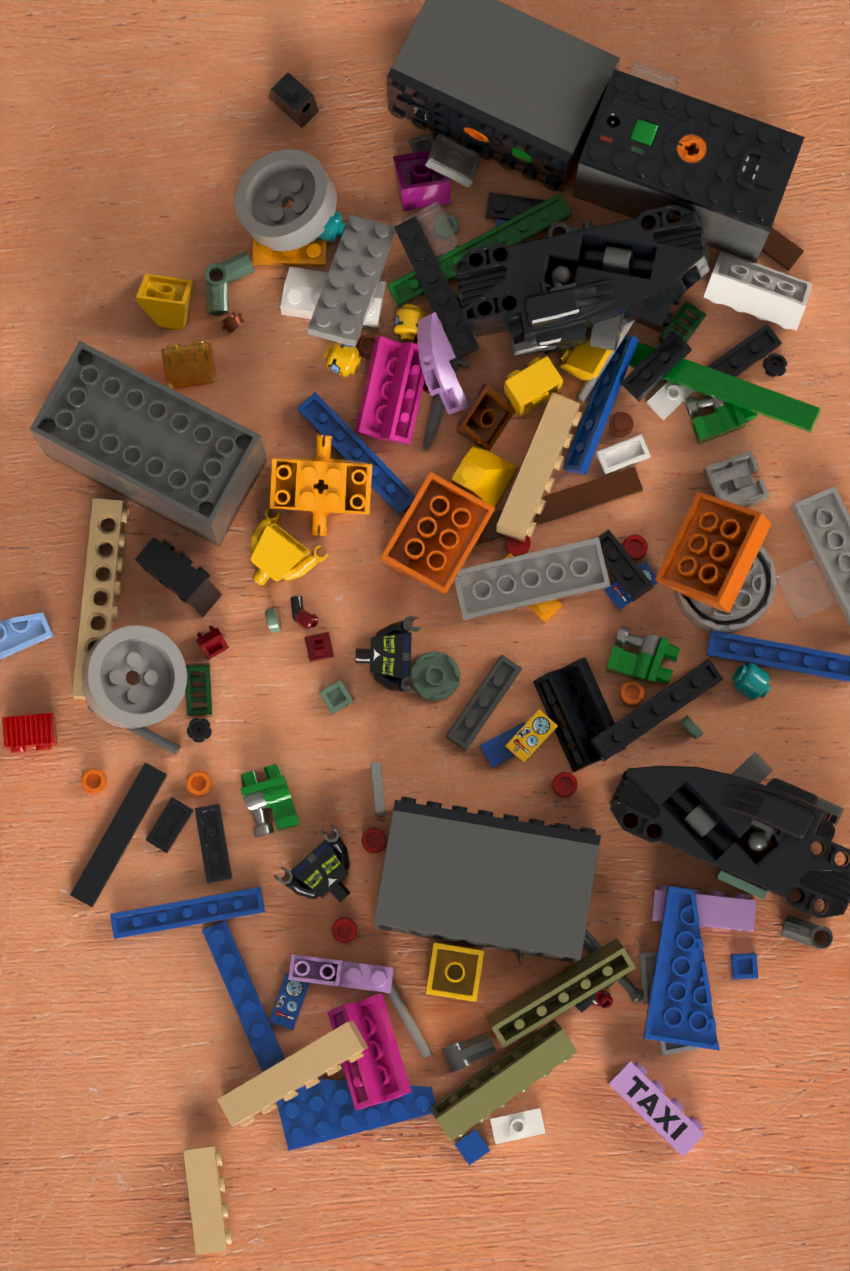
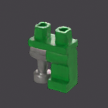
M705 396L698 400H695L694 397L684 399L690 418L698 416L701 409L712 407L714 411L712 414L699 416L692 420L691 425L698 444L745 428L746 423L756 419L758 416L755 412L711 396Z
M620 626L615 645L623 647L627 643L637 647L638 651L637 654H633L613 646L606 671L647 682L651 685H654L655 682L669 684L673 671L660 667L662 659L676 663L680 648L668 643L669 639L661 638L652 634L645 637L630 634L629 628Z
M277 764L264 767L267 781L260 783L257 782L254 771L241 774L243 788L240 789L244 803L251 810L257 825L253 828L255 838L274 832L272 824L266 823L264 809L272 808L278 831L300 825L285 776L281 775Z

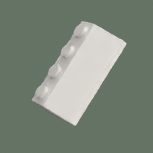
M720 251L704 298L709 299L715 304L732 307L737 312L749 313L760 320L774 322L782 328L797 331L813 283Z
M289 267L281 300V314L311 319L328 272ZM379 281L363 328L379 330L386 289L385 281Z

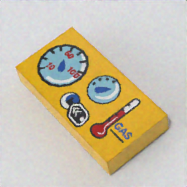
M539 709L505 747L524 764L558 725Z

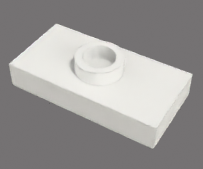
M668 381L646 404L664 421L695 390Z
M540 1108L490 1119L495 1144L545 1134Z

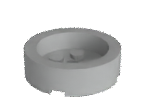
M283 149L271 152L254 162L241 177L234 198L236 215L244 228L257 243L270 247L271 250L275 251L298 249L314 241L324 232L325 229L323 227L329 218L334 216L337 205L335 185L320 162L309 153L296 149ZM288 199L294 201L292 207L284 209Z
M761 545L729 613L707 606L674 590L675 599L682 613L697 627L708 632L714 630L730 634L736 633L756 623L770 606L775 594L776 571L771 557Z
M127 626L103 636L91 647L82 667V689L89 706L105 722L120 728H143L164 720L180 704L187 685L186 664L176 644L162 632L146 626ZM129 671L137 673L138 682L136 685L127 683L126 674Z

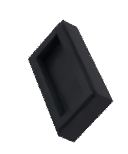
M172 797L146 838V841L168 854L194 810Z

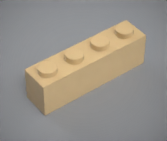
M216 1145L183 1150L196 1255L227 1251L229 1249L228 1245L232 1244L231 1229H226L225 1218H229L228 1203H223L222 1192H226L224 1176L220 1177L219 1166H223L221 1150L217 1151Z

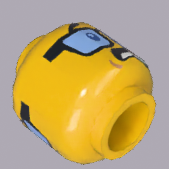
M405 304L403 308L396 311L393 330L397 335L401 336L400 340L415 342V339H418V319L427 316L422 311V307Z
M339 342L334 346L329 345L323 357L327 360V369L343 377H348L350 374L354 375L362 360L357 348Z

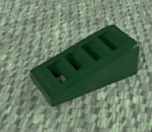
M686 301L660 336L659 342L662 343L674 331L688 343L707 314ZM685 311H690L691 313L696 315L698 319L695 321L694 319L686 315ZM682 317L693 326L690 328L679 320ZM676 325L679 326L680 328L685 330L687 334L684 335L674 327Z
M210 663L186 664L187 716L212 715ZM205 671V676H190V672ZM191 682H205L206 686L191 687ZM206 692V696L191 697V693ZM206 702L207 707H192V703Z

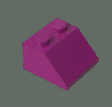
M431 150L393 156L398 194L403 211L451 204L449 178L425 166Z

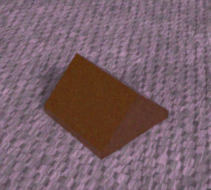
M483 384L457 424V433L490 451L515 410L487 384Z

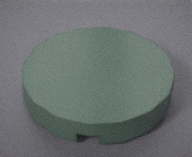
M437 651L424 653L416 659L411 669L410 677L418 680V683H412V687L420 697L427 701L438 702L446 700L454 694L459 686L460 672L457 663L452 657Z

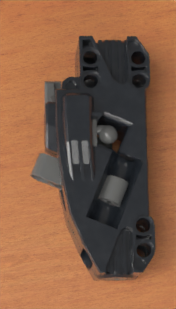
M677 205L646 210L638 218L515 245L507 246L504 243H495L470 249L454 265L455 275L458 278V292L463 308L464 323L476 337L508 331L513 337L510 341L514 357L540 352L549 354L567 350L587 343L589 336H591L590 346L616 351L622 325L659 310L687 291L710 271L705 234L697 214ZM571 273L575 274L574 279L571 278Z
M756 752L732 774L700 767L685 766L628 768L624 772L610 803V810L624 831L648 842L656 843L660 841L780 895L789 906L817 918L844 915L850 903V849L832 842L835 835L833 824H838L844 808L778 778L771 779L766 785L761 784L760 782L773 770ZM627 814H634L638 818V824L634 828H627L623 824V818ZM651 824H656L661 829V835L657 839H652L647 835V827ZM750 828L757 830L749 833L745 840L746 846L751 851L758 852L764 850L768 846L770 839L773 843L756 861L736 842ZM815 841L821 845V852L818 855H814L811 852V845ZM838 852L843 853L845 858L844 863L840 866L835 863V855ZM794 888L799 889L801 894L796 902H792L789 896ZM821 899L824 902V908L816 913L813 907L816 900Z

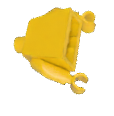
M271 508L266 509L265 520H261L251 534L250 551L252 556L250 560L258 567L252 579L262 586L266 584L270 577L278 582L282 579L290 581L304 576L316 566V562H324L328 556V553L324 557L317 556L316 552L322 546H317L312 556H310L311 551L277 525L280 521V513L275 518L269 517L272 512Z

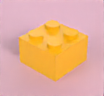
M548 356L542 359L537 357L527 364L528 368L521 372L519 369L515 370L506 377L507 380L504 384L503 393L518 417L549 400L552 393L559 394L561 392L563 379Z
M434 943L426 994L477 1002L484 951Z

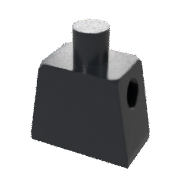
M286 73L270 91L269 99L301 128L319 112L313 94L290 73Z

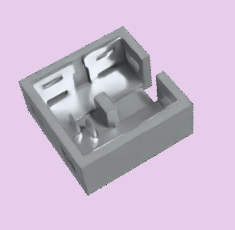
M752 451L709 465L703 470L713 497L746 508L767 501L769 498L763 478L759 479L757 483L754 480L753 474L757 473L759 468Z

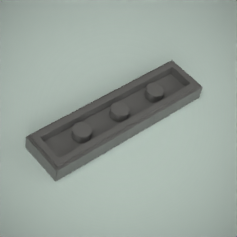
M501 655L445 738L464 751H467L522 668L504 655Z

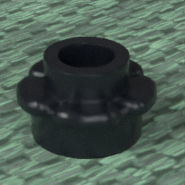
M772 353L768 358L764 359L763 368L768 376L779 377L786 372L787 361L782 355Z
M204 718L191 720L187 728L189 738H193V741L197 743L204 742V739H208L212 733L209 721ZM198 728H201L202 731H201V732H197V729H198Z

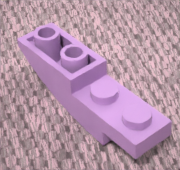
M436 312L418 319L419 359L431 396L439 393L448 415L469 407L466 395L462 391L456 373L449 362L456 358L453 347L444 332Z
M292 954L288 980L391 993L394 967Z

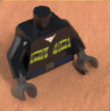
M408 616L402 621L392 623L379 630L375 637H371V649L356 648L355 663L370 664V675L387 690L416 694L415 690L410 689L411 684L414 682L418 683V680L410 677L412 632L408 631H420V627H413V621L419 619V617Z
M330 824L333 828L331 834L327 835L323 829L321 831L326 840L291 871L281 866L285 870V875L282 878L274 875V878L280 883L285 884L299 896L310 899L321 897L323 899L331 892L341 903L351 894L342 883L348 877L347 871L351 865L348 849L339 836V831L334 824Z

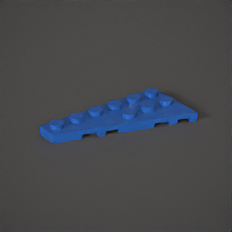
M668 885L643 1038L720 1051L716 1035L715 1018L713 1016L706 961L703 953V942L700 934L695 891L693 889Z
M319 1079L320 1082L309 1089L303 1086L297 1090L299 1095L287 1102L284 1099L277 1102L288 1151L432 1114L429 1108L436 1104L432 1087L410 1085L411 1093L394 1100L355 1110L348 1082Z

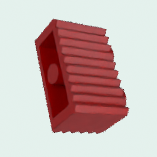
M53 713L2 717L4 748L7 750L11 749V753H24L26 748L36 747V751L51 750L52 745H57L56 721Z

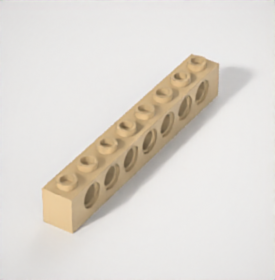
M93 498L72 692V696L75 699L86 700L82 689V667L91 646L100 638L113 632V621L118 620L119 607L115 606L116 596L120 597L121 582L118 581V572L123 571L124 557H120L121 547L126 545V533L123 532V523L128 522L129 508H125L122 500ZM107 521L115 522V528L110 532L103 530V525ZM110 545L113 547V551L109 556L100 555V550L103 546ZM102 570L110 571V577L106 581L98 580V574ZM100 594H105L108 596L106 604L102 606L96 605V597ZM97 619L105 620V626L101 630L93 629V622Z

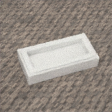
M642 434L595 453L604 476L651 458Z

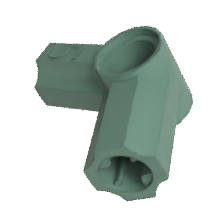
M246 252L224 262L210 264L206 268L208 315L222 316L229 314L228 284L255 272ZM214 273H221L223 275L222 279L217 282L212 281L210 277Z

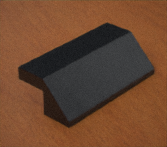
M586 657L580 658L561 669L551 671L534 680L533 683L548 717L558 725L555 733L573 773L602 761L589 741L615 724Z

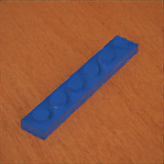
M626 335L595 384L563 469L567 472L586 475L621 387L620 383L625 377L639 341L633 335Z
M316 392L297 408V411L320 435H323L324 439L326 435L332 436L331 446L344 460L373 464L371 488L398 516L410 507L416 496Z
M714 630L710 631L706 656L747 664L753 663L758 666L850 683V656Z
M261 887L112 913L110 918L114 939H121L265 913Z
M225 920L202 930L263 1072L284 1060L285 1057Z

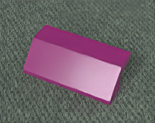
M382 336L375 337L355 424V433L374 439L410 445L425 381L419 359L418 344L412 342L399 343Z
M383 993L375 994L360 1002L343 1004L327 1012L332 1030L346 1022L354 1021L368 1046L367 1049L362 1051L364 1056L352 1063L349 1060L342 1063L355 1110L394 1100L411 1093Z

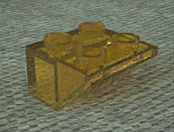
M195 340L191 342V345L181 346L179 343H174L161 349L166 381L169 388L177 389L218 383L211 342Z

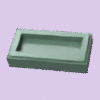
M722 869L717 873V879L764 900L767 894L766 889Z

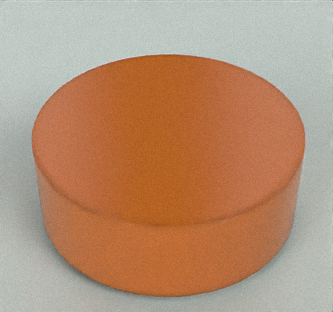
M637 681L625 682L619 691L621 702L631 707L640 704L645 695L643 686Z
M89 769L82 775L81 785L86 792L99 794L106 788L107 778L101 770Z
M195 771L188 776L186 787L192 795L202 797L211 790L212 781L207 773Z

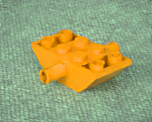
M316 435V457L272 458L270 508L310 511L313 513L311 535L317 536L318 525H320V536H326L327 514L330 512L370 515L373 464L331 458L332 436L326 435L325 445H323V435ZM320 479L324 480V484L328 485L323 491L315 486Z

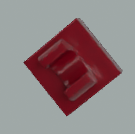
M209 626L210 632L203 636L200 632L197 633L198 639L196 641L207 660L229 648L218 627Z
M329 632L304 637L310 662L334 657Z

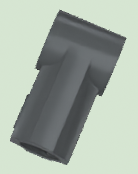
M787 915L781 933L782 937L819 950L831 945L833 934L829 928ZM817 931H823L827 934L828 940L826 944L819 945L815 942L814 934Z
M489 1032L464 1042L463 1040L441 1049L451 1073L496 1052Z

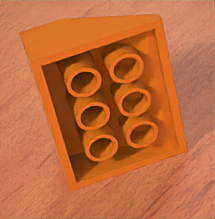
M430 472L381 555V563L406 577L446 595L496 508Z
M697 491L655 581L707 606L729 613L771 527V523L761 512Z

